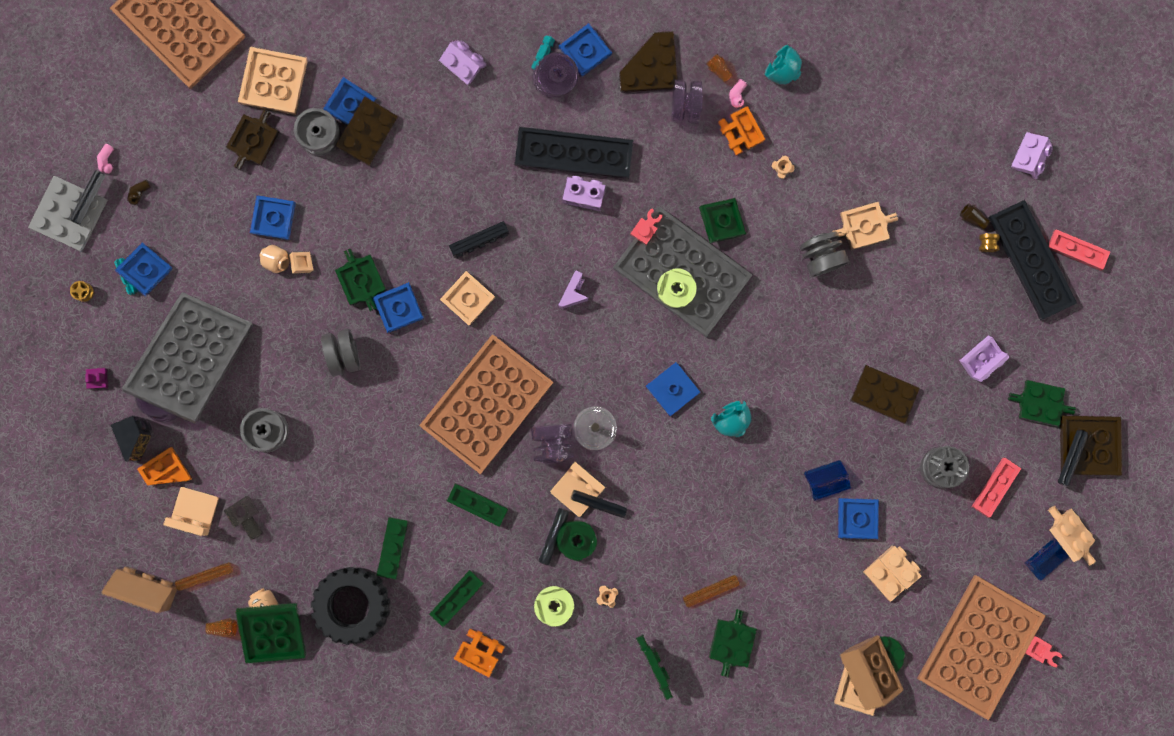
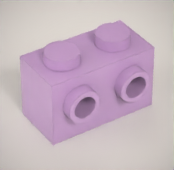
M567 177L562 199L563 203L600 211L605 185H602V182L597 180L587 182L583 181L582 177Z

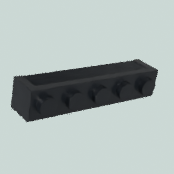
M502 221L450 244L449 248L454 258L457 257L458 259L467 252L468 254L474 252V249L478 247L479 249L485 247V244L489 242L490 244L495 243L496 239L500 237L501 239L506 238L509 231L505 222Z

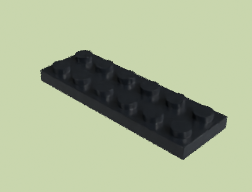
M519 127L514 165L629 179L633 140Z
M1025 200L988 217L996 234L999 235V240L1040 321L1077 304Z

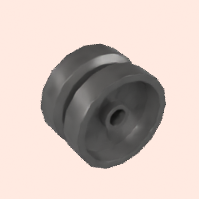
M311 108L302 112L294 123L295 137L306 152L314 156H324L337 148L335 146L341 137V132L338 124L329 112L320 108Z
M349 328L338 332V340L332 333L321 336L324 357L332 377L343 375L344 365L349 372L360 370L358 349Z
M258 408L249 412L243 418L240 426V435L243 442L250 449L260 452H273L281 448L289 434L286 419L279 412L267 408Z

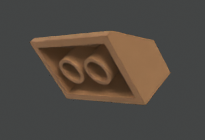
M124 566V569H116L101 593L161 613L170 610L178 587L172 586V581L162 579L160 582L154 579V575L148 573L140 575L135 573L136 569Z
M879 635L860 642L840 654L842 663L850 676L865 711L885 706L903 691Z

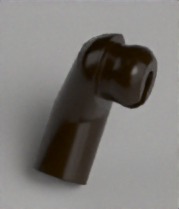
M147 179L130 187L127 200L131 205H137L140 202L142 192L151 188Z

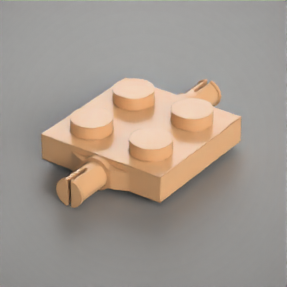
M879 202L841 212L843 228L835 231H838L839 237L846 236L851 250L890 239L887 223L898 221V217H896V213L885 216L880 209Z
M1056 506L1051 507L1048 511L1055 520L1050 531L1071 560L1075 562L1083 557L1088 565L1095 563L1096 560L1089 553V549L1095 542V539L1081 522L1079 516L1072 509L1067 510L1061 515Z

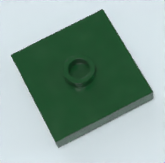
M736 198L709 203L699 207L710 244L746 235Z

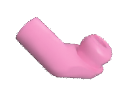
M741 79L729 92L730 102L735 108L742 107L744 104L741 92L747 87V84Z
M105 144L97 155L98 169L106 174L111 173L113 169L112 165L108 163V157L114 149L109 144Z

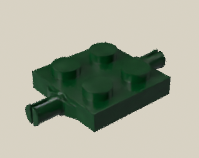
M347 249L344 253L348 262L344 266L335 269L350 306L366 301L370 312L373 309L376 310L377 307L373 297L387 290L371 255H367L363 258L355 259L352 249Z
M1030 380L1025 381L1024 390L1021 395L1010 392L1008 397L1009 401L1019 402V419L1054 427L1060 425L1062 413L1074 415V410H1076V407L1064 405L1065 388Z
M736 609L734 621L717 619L708 658L723 663L721 676L729 677L731 666L738 665L748 668L757 629L742 623L743 610Z
M644 635L638 636L636 639L641 648L640 650L644 652L665 700L673 698L667 683L670 680L664 666H659L658 662L661 659L656 649L650 648Z

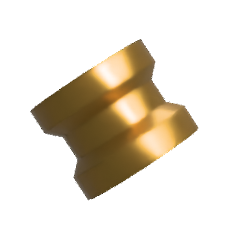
M998 234L979 235V240L981 241V246H979L980 252L999 251V246L997 245L999 240Z
M77 281L70 287V294L76 300L87 302L92 299L94 289L84 281Z

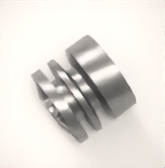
M838 231L816 235L799 246L801 251L810 250L803 254V258L813 257L814 259L806 265L811 277L831 272L849 263L845 250L835 251V248L842 244L841 240L832 242L839 237Z
M943 446L931 449L924 454L920 464V471L924 480L931 486L951 488L965 481L969 472V463L961 450L951 446ZM948 463V469L950 470L945 471L944 464Z

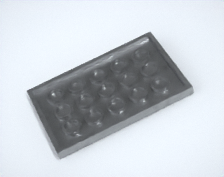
M659 206L651 217L657 219L661 214L662 219L659 223L653 225L658 229L651 240L645 245L635 238L613 269L703 336L707 337L751 278L752 274ZM675 268L689 272L696 283L695 297L687 306L681 308L668 307L659 299L657 292L660 277L667 271ZM676 283L675 286H671L674 293L682 292V289L679 287L680 284Z
M182 292L122 387L123 392L196 424L251 331L253 324Z

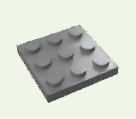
M53 176L28 228L83 252L108 200L96 195L81 224L78 225L70 221V217L85 189Z

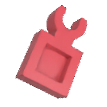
M654 209L649 210L647 220L643 218L639 220L630 234L645 245L648 244L658 229L653 225L659 223L662 219L661 214L657 219L651 217Z
M1034 636L1025 653L1041 663L1046 659V662L1053 667L1058 665L1053 663L1052 658L1054 656L1063 657L1059 652L1050 651L1052 645Z

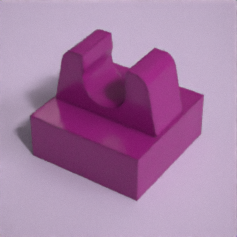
M107 368L86 369V389L108 388Z

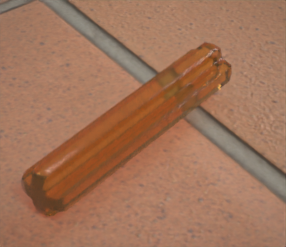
M230 562L179 579L175 581L176 589L181 591L232 573V564Z
M732 575L684 596V603L687 607H691L739 586V580L736 575Z

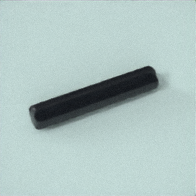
M98 170L94 171L70 217V221L78 225L81 224L105 178L104 173Z
M1083 430L1076 431L1059 476L1058 483L1063 486L1070 485L1088 437V433Z
M577 490L572 492L571 500L621 518H624L627 508Z
M559 508L538 560L542 564L549 565L557 545L558 532L565 525L569 512L565 509Z

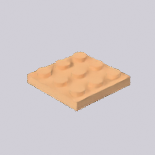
M250 47L238 103L296 115L308 59L306 57Z

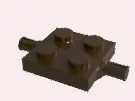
M263 109L259 119L243 114L226 146L228 150L236 153L238 156L233 166L236 169L241 170L245 161H252L262 166L279 134L277 130L269 127L266 123L271 112Z

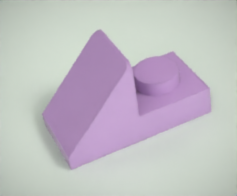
M575 270L559 303V308L564 309L588 301L586 296L575 292L576 289L580 291L584 283L582 273Z

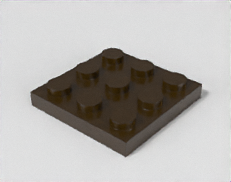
M1061 416V471L1076 431L1083 430L1088 433V437L1073 475H1122L1121 417Z

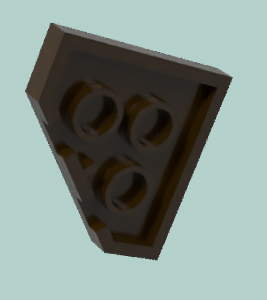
M674 31L655 32L619 72L621 92L678 88Z

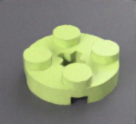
M672 269L660 277L657 285L658 297L668 307H685L695 297L696 283L692 275L686 270ZM676 283L680 284L679 287L682 289V292L678 291L677 294L671 289V286H675Z
M550 586L543 589L537 595L534 609L536 616L544 624L560 626L571 617L574 610V602L570 593L564 588ZM553 600L560 604L556 612L548 607Z

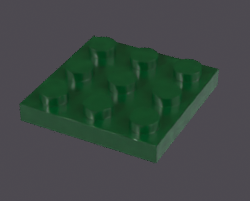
M297 603L236 609L235 613L245 664L305 658L306 650Z

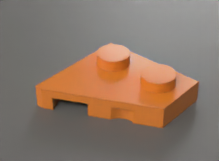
M173 447L168 448L137 469L147 485L192 480Z

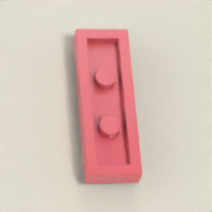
M1057 229L1054 230L1048 244L1050 250L1100 271L1104 269L1110 251Z
M1002 458L971 507L990 518L1021 468L1008 459Z

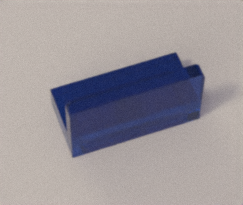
M841 460L804 472L814 501L851 489L849 474Z
M1053 538L1025 562V565L1041 581L1069 556L1057 539Z

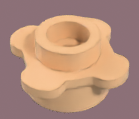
M782 156L777 162L774 161L772 163V168L777 171L779 178H784L786 174L792 173L795 169L787 156Z
M604 585L601 586L597 603L599 605H608L611 608L614 607L618 590L616 588L609 589Z

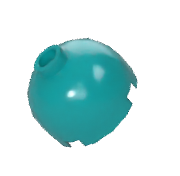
M785 45L775 54L778 57L773 62V65L770 62L765 71V76L770 81L782 85L788 84L792 80L796 81L801 75L800 69L802 66L799 53L789 45Z
M740 401L732 402L723 407L726 410L721 414L716 415L714 413L712 415L711 421L714 427L724 436L740 437L746 433L745 430L751 423V413L745 401H743V404Z

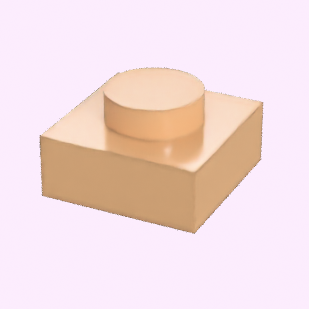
M292 252L289 255L292 273H311L313 271L310 252Z

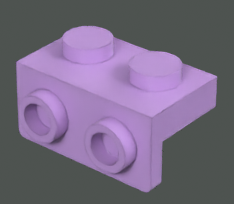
M450 42L439 61L469 85L480 69L485 68L487 64L479 54L469 50V46L465 42Z
M1026 132L1012 163V169L1029 173L1033 178L1037 179L1039 174L1044 171V162L1047 156L1049 157L1053 147L1049 138Z
M987 336L959 361L971 378L982 382L998 367H1001L1009 358V355L1001 351L993 337Z

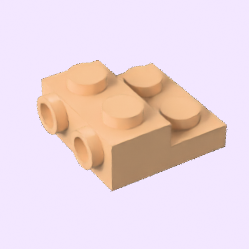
M891 546L863 571L889 602L921 577L918 573L921 569L913 561L910 563L905 558L907 553L900 546L898 548Z

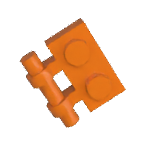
M748 106L730 115L732 123L728 124L725 118L718 122L721 127L720 131L726 136L729 141L728 145L736 156L743 152L740 148V145L743 143L748 150L765 141ZM735 128L737 129L740 135V138L736 139L732 133V130H734Z
M470 628L467 636L473 640L471 644L466 641L462 642L454 660L490 677L498 661V658L492 656L494 650L502 653L505 646L499 644V641L496 639L492 640L482 635L483 632L479 630L476 632ZM478 642L489 647L487 652L476 647Z

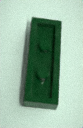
M456 483L447 499V502L500 527L508 511L507 508Z
M388 517L376 576L397 579L408 526L407 520Z
M469 570L429 615L444 627L484 582Z

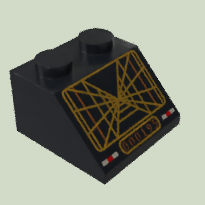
M130 416L111 424L110 426L124 461L140 462L151 438L150 431L152 427L150 422L143 417Z

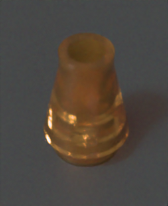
M718 53L706 63L709 67L708 69L724 83L733 76L724 58L720 57Z
M227 618L207 623L205 631L207 635L231 638V636H235L237 633V622Z

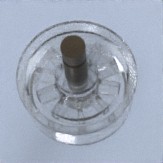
M598 406L588 407L577 415L573 427L574 435L578 443L586 449H604L612 443L616 436V420L605 408Z

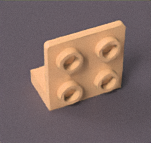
M574 462L550 492L580 517L589 506L571 500L572 492L577 490L597 497L605 487Z
M181 487L172 517H166L164 525L200 536L208 535L219 497Z

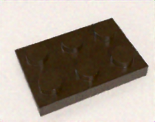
M364 96L335 147L370 166L398 116Z
M865 365L850 401L905 424L920 388Z

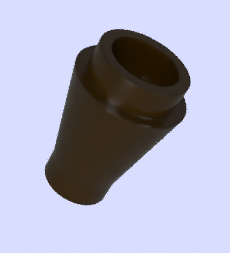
M970 203L959 214L963 221L982 230L990 222L975 205Z

